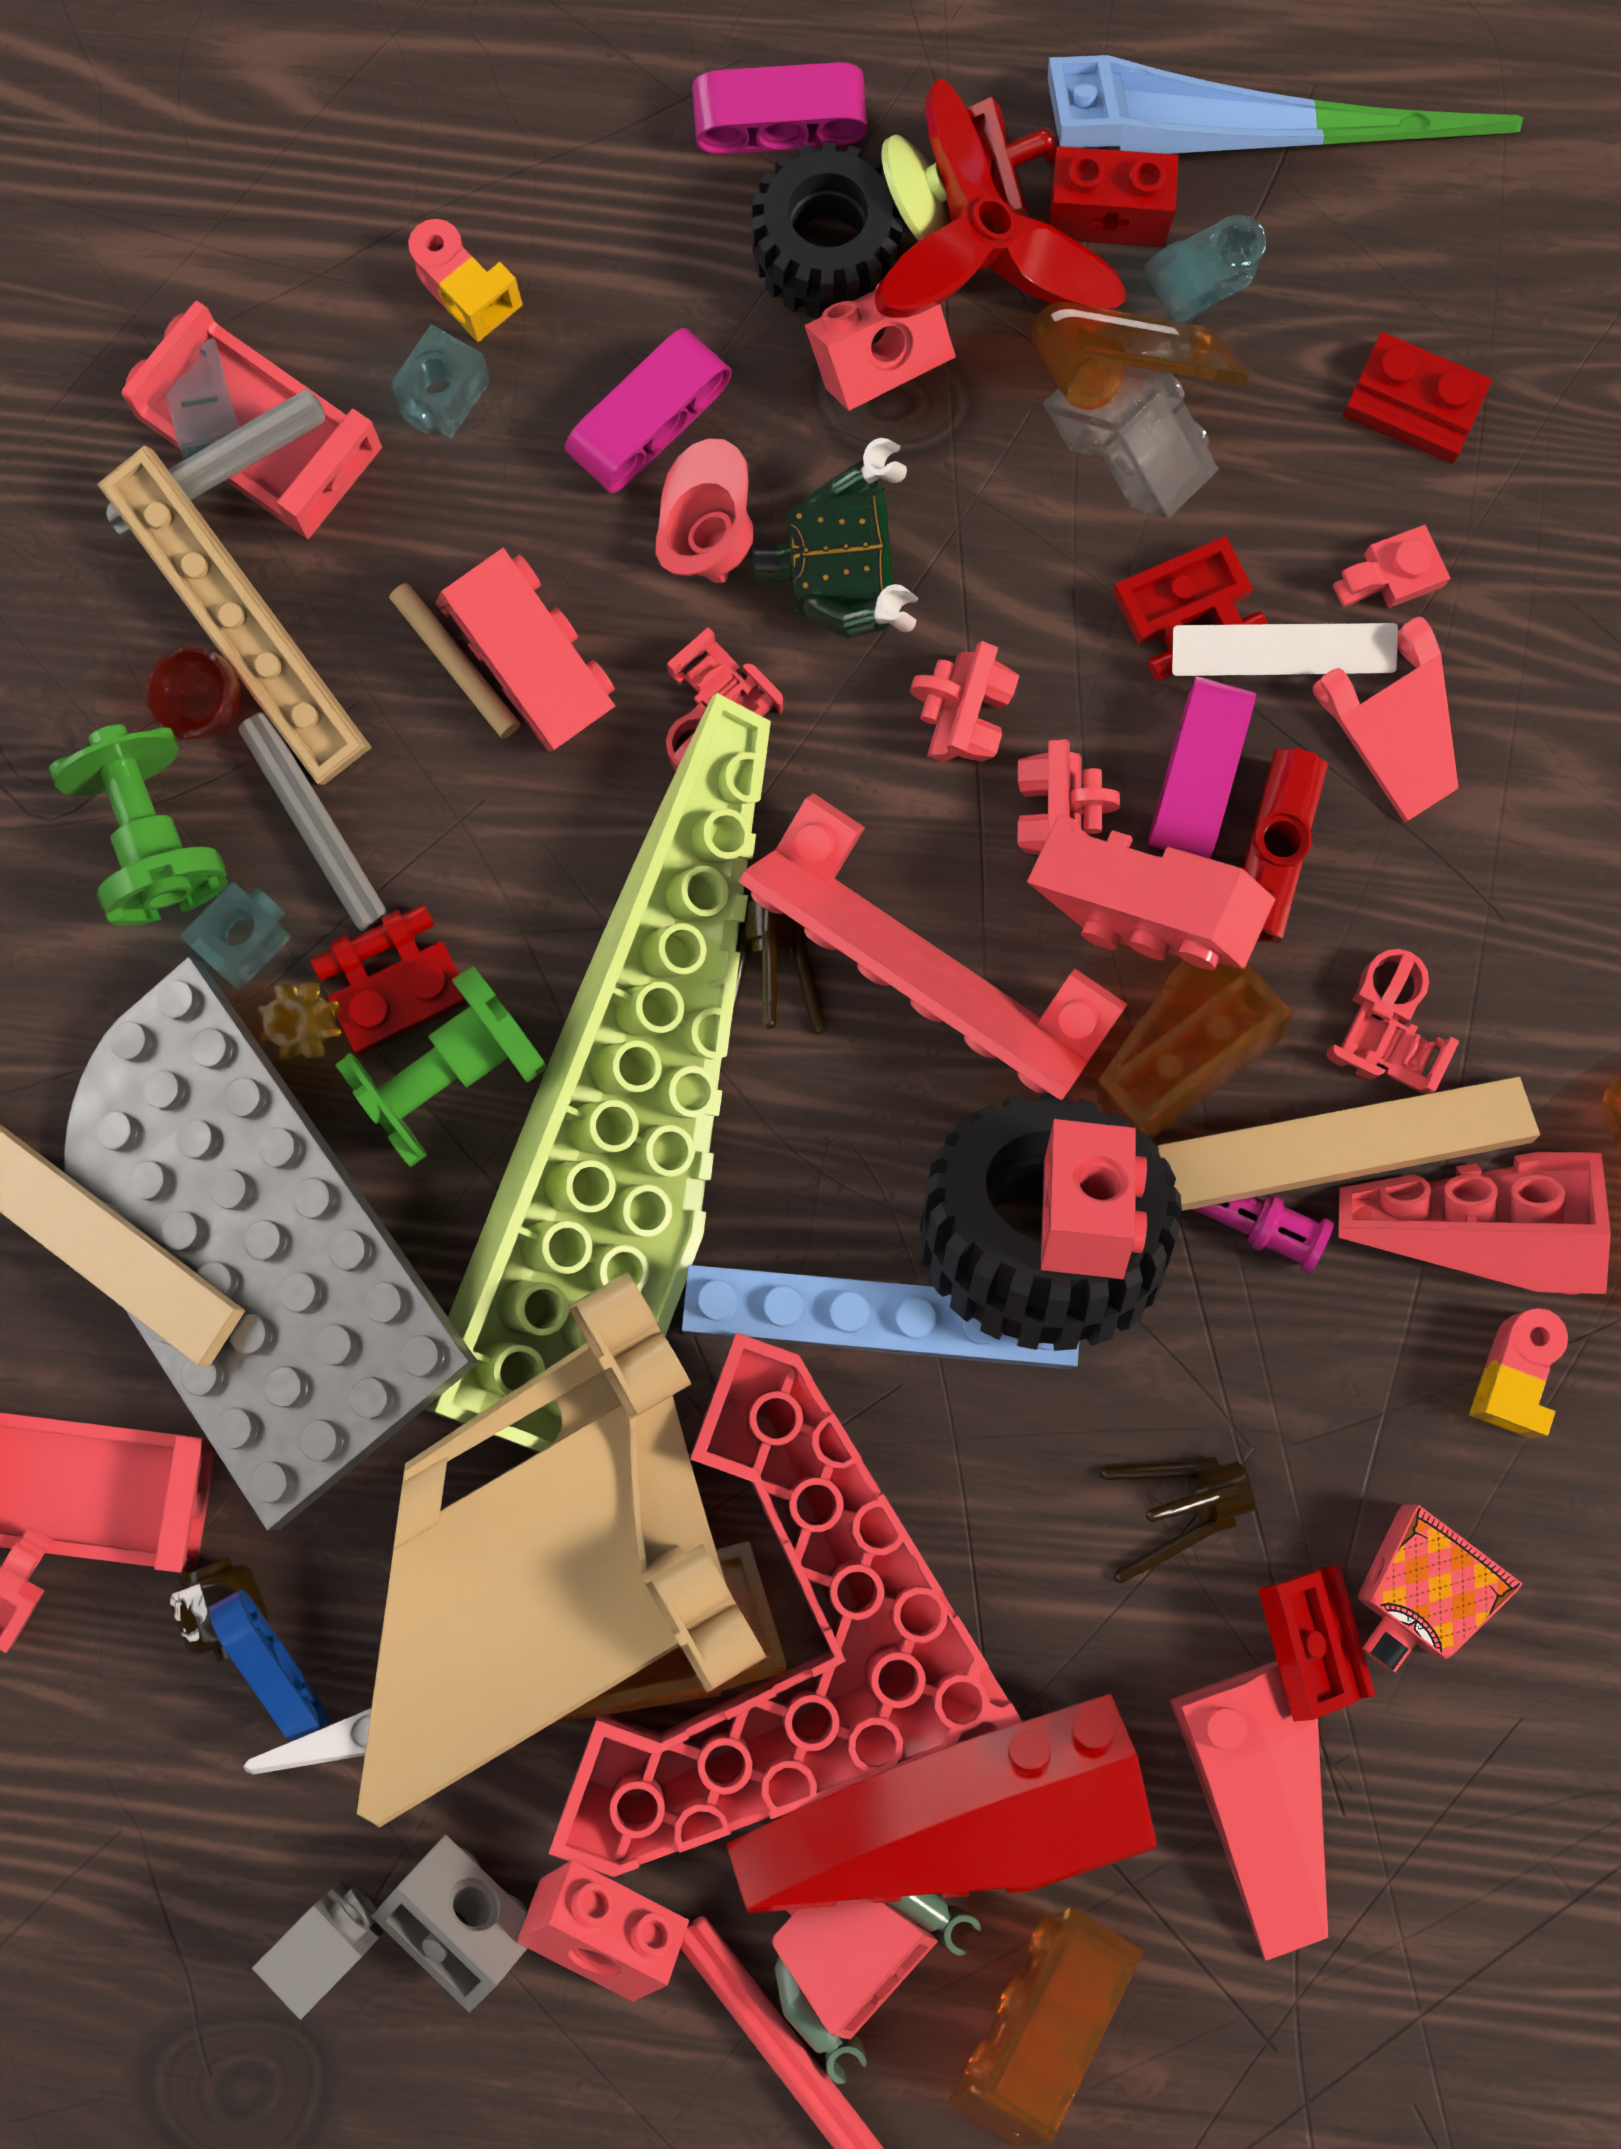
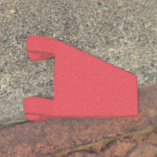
M1422 617L1413 618L1398 630L1397 649L1416 669L1365 702L1359 703L1349 677L1340 668L1333 669L1323 675L1313 686V693L1316 699L1337 720L1404 823L1459 788L1441 652L1431 627Z

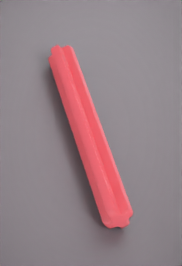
M700 1916L690 1922L680 1949L834 2149H884L708 1919Z

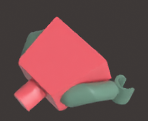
M936 1894L902 1896L899 1902L873 1903V1899L837 1901V1904L833 1907L786 1910L791 1917L772 1939V1944L779 1954L774 1971L783 2015L815 2052H825L827 2073L830 2079L836 2084L846 2083L845 2072L835 2061L836 2058L843 2053H850L858 2058L863 2067H866L867 2061L864 2045L855 2034L938 1942L929 1932L936 1930L939 1940L953 1954L961 1956L965 1955L967 1951L951 1940L953 1927L960 1922H968L975 1929L981 1931L980 1923L963 1908L951 1907L948 1909L946 1901Z

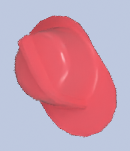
M708 438L692 444L677 457L667 473L662 491L655 553L661 566L674 575L692 576L696 574L706 577L714 583H725L729 572L740 565L748 555L753 544V524L746 510L749 482L747 462L740 449L725 439Z

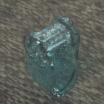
M1235 214L1224 218L1222 221L1188 239L1177 241L1162 249L1147 262L1143 269L1144 274L1173 323H1184L1200 315L1213 304L1245 289L1252 283L1257 273L1258 261H1260L1266 248V235L1263 227L1257 220L1247 215Z

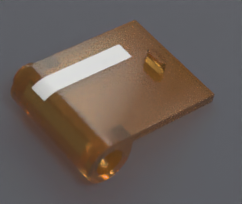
M1057 302L1047 306L1037 315L1031 329L1033 347L1060 391L1070 404L1084 410L1100 408L1116 396L1121 387L1126 366L1240 386L1246 385L1249 376L1248 372L1212 329L1201 325H1190L1069 302Z

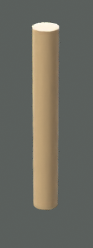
M404 583L394 589L390 594V600L501 739L512 735L521 725L519 720L411 585Z

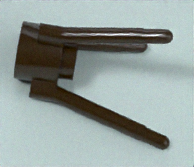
M754 900L747 903L745 923L739 924L736 952L740 953L732 1019L741 990L749 949L751 948V955L762 959L763 1024L767 1029H773L776 1026L777 959L789 956V947H792L813 1032L816 1035L823 1034L825 1026L805 946V927L796 923L795 920L785 913L776 914L764 909Z
M1214 1456L1196 1462L1105 1467L1100 1471V1476L1104 1480L1197 1477V1480L1188 1482L1189 1497L1149 1509L1145 1514L1146 1519L1150 1522H1156L1195 1511L1200 1520L1209 1518L1207 1521L1118 1570L1114 1574V1579L1117 1583H1124L1138 1574L1144 1573L1216 1532L1236 1527V1516L1254 1511L1252 1488L1244 1468L1238 1461L1220 1466Z

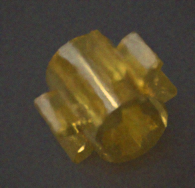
M316 982L302 983L298 990L292 984H278L274 986L277 999L268 1006H258V1011L263 1015L264 1031L259 1036L260 1039L271 1040L275 1044L280 1045L279 1058L283 1060L297 1058L301 1052L306 1058L324 1056V1048L321 1042L325 1041L328 1037L340 1036L341 1031L335 1027L334 1011L339 1007L338 1001L327 1002L318 997L320 984Z

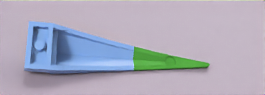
M1109 55L1050 57L1048 64L1047 80L1059 146L1098 149L1110 146L1111 150L1173 154L1520 132L1524 118L1519 115L1404 110L1311 100L1206 81Z

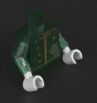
M886 438L873 440L865 449L863 461H858L800 500L797 507L787 511L788 543L752 546L755 583L791 581L794 612L806 615L810 622L843 639L883 631L889 624L901 632H909L916 625V619L906 612H899L903 605L917 602L918 597L902 585L893 584L885 487L876 488L879 478L889 483H898L905 478L907 473L906 466L897 461L885 466L888 456L898 452L901 447Z

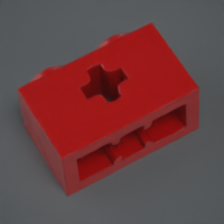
M1057 146L1049 184L1047 224L1079 242L1165 248L1176 211L1178 155Z

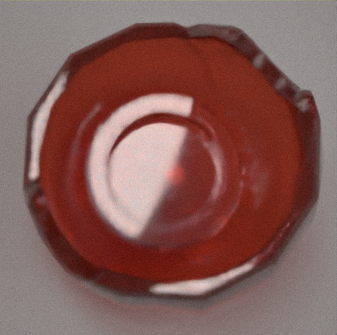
M191 645L180 646L173 653H168L158 660L146 680V705L160 728H171L174 736L182 740H209L229 729L241 710L242 686L235 669L224 657L209 649Z

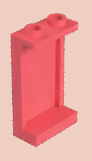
M195 301L186 313H181L172 319L165 330L164 339L148 359L139 361L131 369L121 394L139 421L187 455L192 456L303 390L310 389L219 326L214 321L209 309L199 301ZM312 390L310 391L317 397L325 412L323 424L225 480V482L307 540H309L382 449L372 421L353 408L347 415Z
M0 1412V1548L12 1549L16 1542L19 1543L26 1530L31 1526L53 1539L46 1551L48 1554L152 1566L154 1570L178 1573L195 1570L198 1566L216 1450L208 1438Z

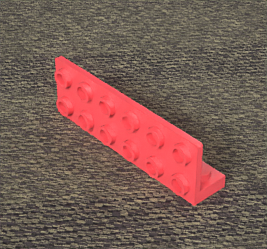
M813 793L806 797L777 848L751 865L742 874L739 882L752 891L751 896L753 900L764 909L776 914L785 913L804 926L806 936L817 945L829 950L838 949L858 963V970L870 981L882 986L891 985L909 997L912 1007L923 1017L934 1022L944 1021L965 1035L964 1040L966 1044L978 1054L986 1058H999L1018 1071L1019 1079L1034 1092L1041 1095L1043 1093L1052 1094L1056 1098L1063 1100L1127 1006V1003L1077 969H1074L1042 1017H1039L836 880V875L865 827Z

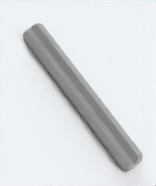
M303 390L171 467L168 471L187 497L192 500L323 424L325 421L324 409L310 390ZM110 503L106 512L110 524L120 536L129 537L133 532Z
M264 712L256 713L244 720L239 725V733L354 924L359 930L367 931L382 923L381 917L388 914L386 908L279 731Z

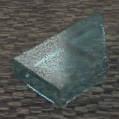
M215 338L205 340L199 349L200 356L185 377H179L166 395L183 460L239 428Z

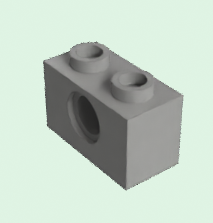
M446 1834L371 1916L469 2013L499 1984L527 1950L526 1947L516 1943L528 1912L525 1905L516 1897L507 1894L480 1868L477 1859L469 1851L458 1847ZM454 1911L461 1914L467 1921L468 1925L462 1923L458 1919Z
M338 1883L316 1902L252 1969L301 2020L385 1932L371 1918L377 1908L359 1889L352 1887L347 1891Z

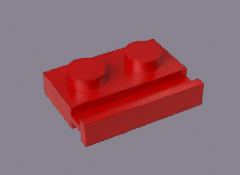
M1381 331L1342 416L1453 464L1461 452L1462 445L1474 423L1493 379Z
M1340 1565L1317 1568L1312 1572L1258 1588L1293 1722L1314 1720L1355 1704L1357 1700L1375 1696Z

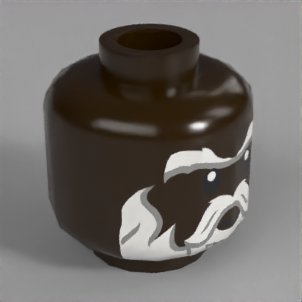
M229 1557L179 1576L182 1586L174 1591L170 1599L173 1614L188 1651L193 1654L213 1651L217 1662L230 1659V1656L215 1633L209 1616V1606L243 1589L252 1598L264 1618L268 1621V1612L250 1567L242 1564L232 1566Z

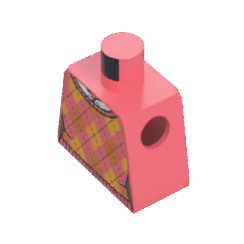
M1403 1504L1396 1513L1358 1594L1360 1602L1383 1618L1362 1647V1650L1393 1673L1397 1672L1416 1644L1432 1656L1448 1659L1518 1591L1523 1583L1420 1505Z

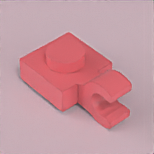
M1422 525L1371 544L1364 553L1367 562H1362L1343 570L1341 573L1343 579L1335 582L1333 587L1342 607L1357 603L1381 592L1388 608L1441 589L1451 578L1426 525Z
M31 1526L26 1530L21 1541L15 1543L3 1565L0 1566V1650L5 1653L8 1652L17 1640L45 1592L43 1589L28 1582V1579L43 1558L53 1539Z

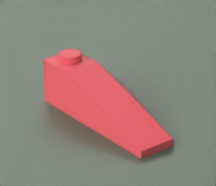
M1531 1152L1515 1155L1513 1166L1482 1171L1477 1163L1456 1166V1176L1427 1182L1424 1178L1411 1174L1340 1187L1339 1238L1535 1292L1569 1295L1580 1293L1606 1294L1611 1231L1602 1153Z
M1277 1661L1170 1699L1264 1960L1273 1959L1328 1938L1318 1719L1293 1722Z

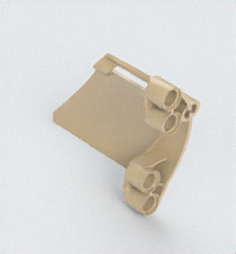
M628 1272L568 1306L587 1341L586 1344L405 1463L357 1808L358 1816L378 1827L383 1826L678 1647L683 1649L707 1693L766 1658L762 1647L726 1585L681 1429L673 1395L691 1385V1382ZM550 1402L557 1403L560 1407L562 1421L559 1435L551 1446L441 1509L446 1465L449 1460Z

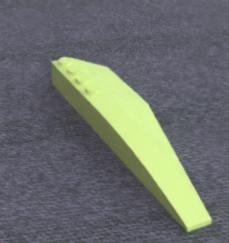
M718 693L712 695L609 918L547 1066L548 1068L533 1100L448 1315L449 1320L479 1364L424 1410L460 1424H465L586 1344L587 1341L568 1306L626 1272L629 1273L649 1306L663 1335L666 1336L687 1280L688 1265L693 1264L701 1243L706 1219V1212L702 1211L706 1180H711L714 1153H709L714 1116H719L722 1090H718L721 1060L727 1056L740 960V953L736 952L739 923L745 922L748 899L747 895H743L744 886L739 880L747 869L748 860L753 859L756 834L751 833L755 802L761 800L771 723L770 720ZM550 1402L493 1436L540 1452L551 1446L559 1435L562 1421L560 1407L557 1403Z

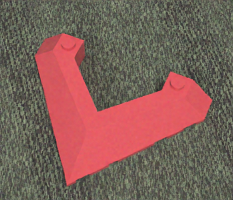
M736 1332L689 1458L751 1481L829 1650L661 1733L598 1711L549 1850L550 1855L567 1861L575 1860L592 1870L615 1877L637 1869L641 1864L677 1851L681 1853L730 1835L731 1831L769 1817L773 1819L790 1813L853 1784L920 1757L1023 1722L989 1669V1665L959 1616L956 1615L943 1594V1590L890 1503L866 1468L860 1454L835 1413L832 1412L802 1359L795 1353Z

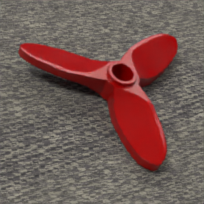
M938 79L927 92L925 111L930 142L946 190L951 223L926 236L900 257L882 279L876 290L875 305L877 311L882 316L890 318H907L920 314L947 300L962 288L979 268L987 267L991 268L1022 292L1063 309H1073L1101 315H1109L1117 310L1126 301L1127 294L1123 282L1114 269L1087 247L1055 227L1014 214L1010 206L1003 201L994 186L980 138L966 107L952 86L944 79Z

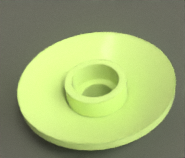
M893 135L883 142L881 151L885 178L903 220L916 239L921 241L926 236L951 223L946 190L937 162L931 165L925 156L907 139L900 135Z

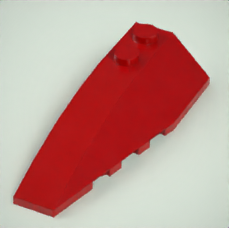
M1108 1694L986 1733L875 1775L759 1827L727 1843L726 1849L746 1912L754 1913L833 1907L837 1904V1901L873 1899V1903L899 1902L902 1896L941 1894L942 1898L966 1897L969 1896V1891L1006 1889L1007 1893L1030 1892L1155 1850L1157 1842L1138 1756L1112 1695Z

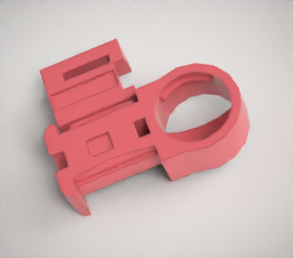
M709 627L667 663L669 675L679 685L686 680L698 693L694 697V701L698 705L690 713L676 720L668 731L666 739L668 758L675 772L694 734L674 752L677 741L686 731L697 728L706 709L702 703L708 705L712 695L718 693L762 717L772 708L780 715L783 712V695L753 664H744L742 666L743 677L745 678L743 679L737 673L740 671V666L715 641V633ZM706 653L707 656L703 658L696 666H694L688 673H686V675L683 673L703 654Z
M1393 949L1386 950L1377 955L1368 963L1362 971L1359 986L1351 1000L1360 1005L1359 1010L1341 1046L1339 1047L1334 1044L1327 1050V1057L1332 1063L1340 1067L1351 1065L1357 1068L1356 1075L1364 1079L1374 1080L1385 1072L1386 1076L1426 1095L1436 1091L1458 1046L1459 1040L1453 1037L1447 1040L1437 1037L1434 1042H1430L1420 1037L1421 1035L1415 1034L1417 1026L1409 1024L1407 1027L1404 1025L1411 1020L1417 1005L1427 994L1429 986L1428 970L1420 958L1412 952ZM1384 962L1398 963V968L1383 997H1380L1373 984L1374 970L1384 964ZM1409 973H1411L1415 984L1413 995L1404 1004H1394ZM1372 1014L1380 1016L1381 1020L1374 1018ZM1435 1048L1439 1051L1427 1076L1424 1077L1422 1073ZM1377 1063L1380 1065H1384V1067H1386L1387 1070L1377 1066Z

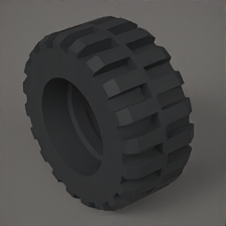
M1043 1093L1040 1100L1028 1101L1025 1094L1004 1099L1001 1108L996 1109L992 1103L971 1113L969 1123L965 1120L958 1123L946 1135L944 1145L936 1150L930 1166L919 1229L921 1231L919 1247L922 1262L930 1268L929 1280L935 1290L942 1297L951 1295L949 1307L963 1320L968 1322L972 1317L981 1322L980 1331L997 1340H1000L1002 1334L1019 1339L1018 1347L1037 1350L1039 1343L1053 1344L1054 1351L1077 1349L1080 1340L1087 1339L1089 1345L1092 1346L1113 1339L1116 1327L1120 1331L1130 1329L1142 1319L1144 1309L1153 1305L1160 1293L1179 1233L1180 1225L1178 1222L1182 1213L1181 1194L1174 1187L1176 1177L1170 1164L1164 1157L1156 1159L1159 1148L1143 1131L1136 1135V1156L1147 1158V1175L1142 1198L1136 1197L1135 1211L1147 1213L1146 1239L1142 1253L1131 1252L1124 1279L1041 1270V1242L1017 1232L995 1210V1208L1017 1199L1043 1198L1044 1159L1054 1119L1131 1127L1132 1123L1117 1112L1113 1111L1109 1116L1097 1110V1103L1082 1098L1076 1104L1061 1101L1052 1094Z

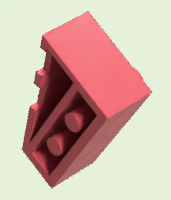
M502 548L443 589L435 604L446 618L450 615L470 641L468 644L469 649L479 662H485L503 687L502 692L546 750L550 752L614 708L615 705L608 695L615 688L604 670L594 659L585 664L571 643L577 640L578 636L565 615L557 607L549 612L537 596L535 590L541 586V583L526 560L520 554L511 559L506 550Z
M1058 814L1027 883L1083 928L1081 936L1085 940L1107 950H1115L1118 944L1127 945L1138 953L1156 960H1164L1166 954L1177 955L1186 962L1206 970H1215L1217 964L1245 969L1275 902V898L1244 869L1168 846L1162 857L1130 849L1129 847L1133 841L1130 835L1112 830L1107 841L1093 838L1078 827L1079 823L1076 819Z

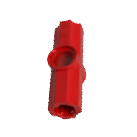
M1277 748L1274 751L1253 832L1245 844L1243 869L1275 898V902L1258 937L1257 942L1280 943L1283 939L1303 859L1312 846L1311 828L1329 763L1318 757L1317 753L1299 748ZM1277 834L1285 838L1290 845L1291 856L1277 857L1271 854L1264 843V836Z

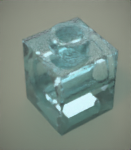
M430 324L392 380L391 385L400 407L399 412L408 423L425 433H430L432 429H435L452 439L489 384L490 378L481 352ZM436 381H448L451 383L446 390L440 393H428L425 391L431 383Z
M234 881L179 936L238 991L292 938L278 923L286 913L258 887L248 895ZM240 920H253L254 931L251 937L240 945H229L227 937L230 928Z

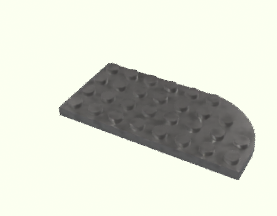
M191 957L185 959L117 1019L93 1052L80 1079L72 1102L64 1151L65 1174L245 1310L210 1367L196 1365L127 1310L126 1312L266 1530H280L476 1367L479 1362L204 964Z

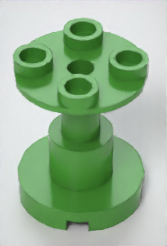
M124 725L106 726L89 735V747L71 756L60 758L49 766V772L54 785L63 794L92 796L107 793L120 827L111 835L110 840L121 870L102 882L96 896L109 923L116 926H136L160 921L162 919L158 909L178 903L181 913H184L206 903L226 888L228 883L227 874L221 855L210 847L183 848L172 818L156 814L144 780L164 770L177 756L179 746L171 728H157L151 731L128 734Z
M473 965L452 979V982L470 1006L431 1033L428 1037L435 1047L379 1087L352 1053H348L345 1058L335 1064L354 1090L353 1094L375 1124L380 1122L389 1134L390 1142L409 1167L426 1157L427 1154L403 1118L459 1078L463 1085L468 1088L506 1059L511 1061L526 1083L548 1068L509 1012L506 1011L495 993Z

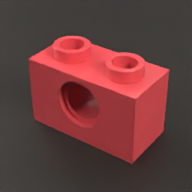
M876 290L854 301H843L833 304L822 313V317L804 325L826 390L850 411L955 358L940 304L907 318H890L882 316L877 311L875 305ZM886 327L882 338L871 345L875 334L880 329Z
M1054 1119L1044 1159L1041 1270L1124 1279L1131 1252H1143L1147 1231V1213L1135 1211L1136 1197L1142 1198L1144 1193L1147 1158L1136 1156V1128Z
M571 1860L540 1879L516 1943L634 2002L668 1986L689 1920L577 1861Z

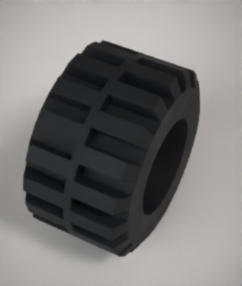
M823 142L822 151L812 152L810 144L797 148L796 159L791 160L785 154L775 161V174L766 171L759 182L760 193H754L752 203V242L755 268L759 278L765 277V289L773 298L783 293L784 307L793 312L800 305L807 307V317L818 319L820 318L821 311H825L831 305L843 301H854L876 290L877 285L902 255L905 221L892 198L885 176H882L883 165L874 156L867 161L862 160L861 149L849 145L846 152L836 151V143ZM835 217L851 224L859 234L846 244L836 247H821L807 242L796 231L812 219Z

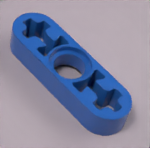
M241 1589L209 1606L210 1620L220 1643L289 1743L331 1725L319 1697L246 1591Z

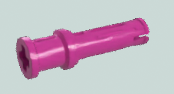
M1267 1195L1264 1200L1258 1197H1251L1228 1202L1227 1206L1215 1204L1191 1209L1246 1234V1242L1250 1243V1247L1260 1251L1266 1247L1299 1262L1300 1270L1309 1275L1316 1267L1334 1227V1222L1325 1218L1321 1222H1317L1285 1207L1284 1199L1276 1195L1273 1197ZM1242 1208L1255 1214L1254 1220L1238 1213V1209ZM1280 1227L1288 1229L1305 1237V1241L1300 1242L1279 1232L1278 1229Z

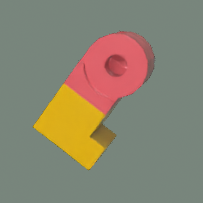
M441 219L426 220L418 224L411 232L408 241L409 252L415 261L416 272L420 281L477 343L523 306L516 278L501 262L497 263L487 272L464 249L459 232L448 221Z
M1536 1308L1511 1315L1502 1322L1497 1330L1469 1416L1528 1439L1548 1436L1556 1411L1539 1405L1551 1363L1562 1357L1568 1344L1566 1326L1558 1315L1546 1309Z

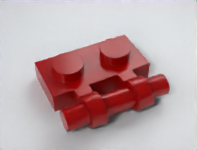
M1227 536L1115 584L1112 592L1138 646L1161 636L1167 648V652L1147 661L1149 671L1156 682L1174 675L1172 673L1173 628L1175 626L1188 625L1208 615H1211L1215 625L1268 624L1266 617L1261 611L1241 619L1234 605L1249 598L1253 587Z
M425 904L403 914L397 909L381 917L383 924L352 939L346 934L331 941L332 949L310 959L312 967L321 982L344 971L351 986L328 996L354 1052L359 1057L468 1004L452 982V979L459 975V972L443 941L420 951L413 938L435 926ZM395 946L402 961L369 976L362 961Z

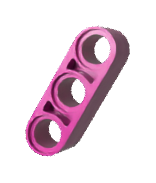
M834 62L716 70L706 72L693 81L692 96L695 137L697 146L704 152L724 155L797 150V148L809 144L811 149L822 148L823 142H834L836 147H843L860 142L868 133L864 75L858 66L850 63Z
M681 328L657 347L575 426L567 438L564 450L609 493H615L631 482L717 399L727 386L732 370L689 329Z
M1199 676L1194 677L1147 841L1148 846L1166 850L1168 846L1208 859L1211 858L1251 719L1256 692Z

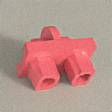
M980 641L977 643L974 652H961L957 654L955 664L947 660H938L933 676L918 675L914 677L910 692L915 698L924 702L920 719L929 724H936L927 757L942 763L957 756L984 762L996 755L1002 737L1001 727L978 718L981 704L984 702L998 709L1007 706L1014 696L1019 679V674L995 661L998 647Z
M1067 739L1048 741V753L1018 760L1020 792L1025 797L1048 796V814L1019 816L1017 843L1019 848L1026 854L1040 855L1058 814L1076 819L1080 828L1081 814H1083V831L1087 834H1097L1102 832V814L1111 813L1120 808V793L1116 790L1102 788L1101 769H1085L1083 771L1082 788V757L1078 753L1070 752V742Z

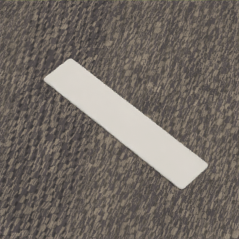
M1395 623L1177 625L1173 628L1172 673L1175 676L1327 674L1336 668L1344 670L1346 674L1394 673L1397 669L1398 625Z

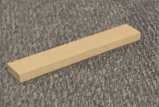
M144 445L97 484L317 784L325 785L372 748L153 449Z
M1515 1077L1158 1145L1159 1150L1156 1159L1164 1157L1170 1164L1176 1177L1174 1187L1181 1194L1182 1211L1529 1144L1533 1143L1540 1136V1132L1521 1078Z
M0 1124V1212L196 1365L210 1367L245 1310Z

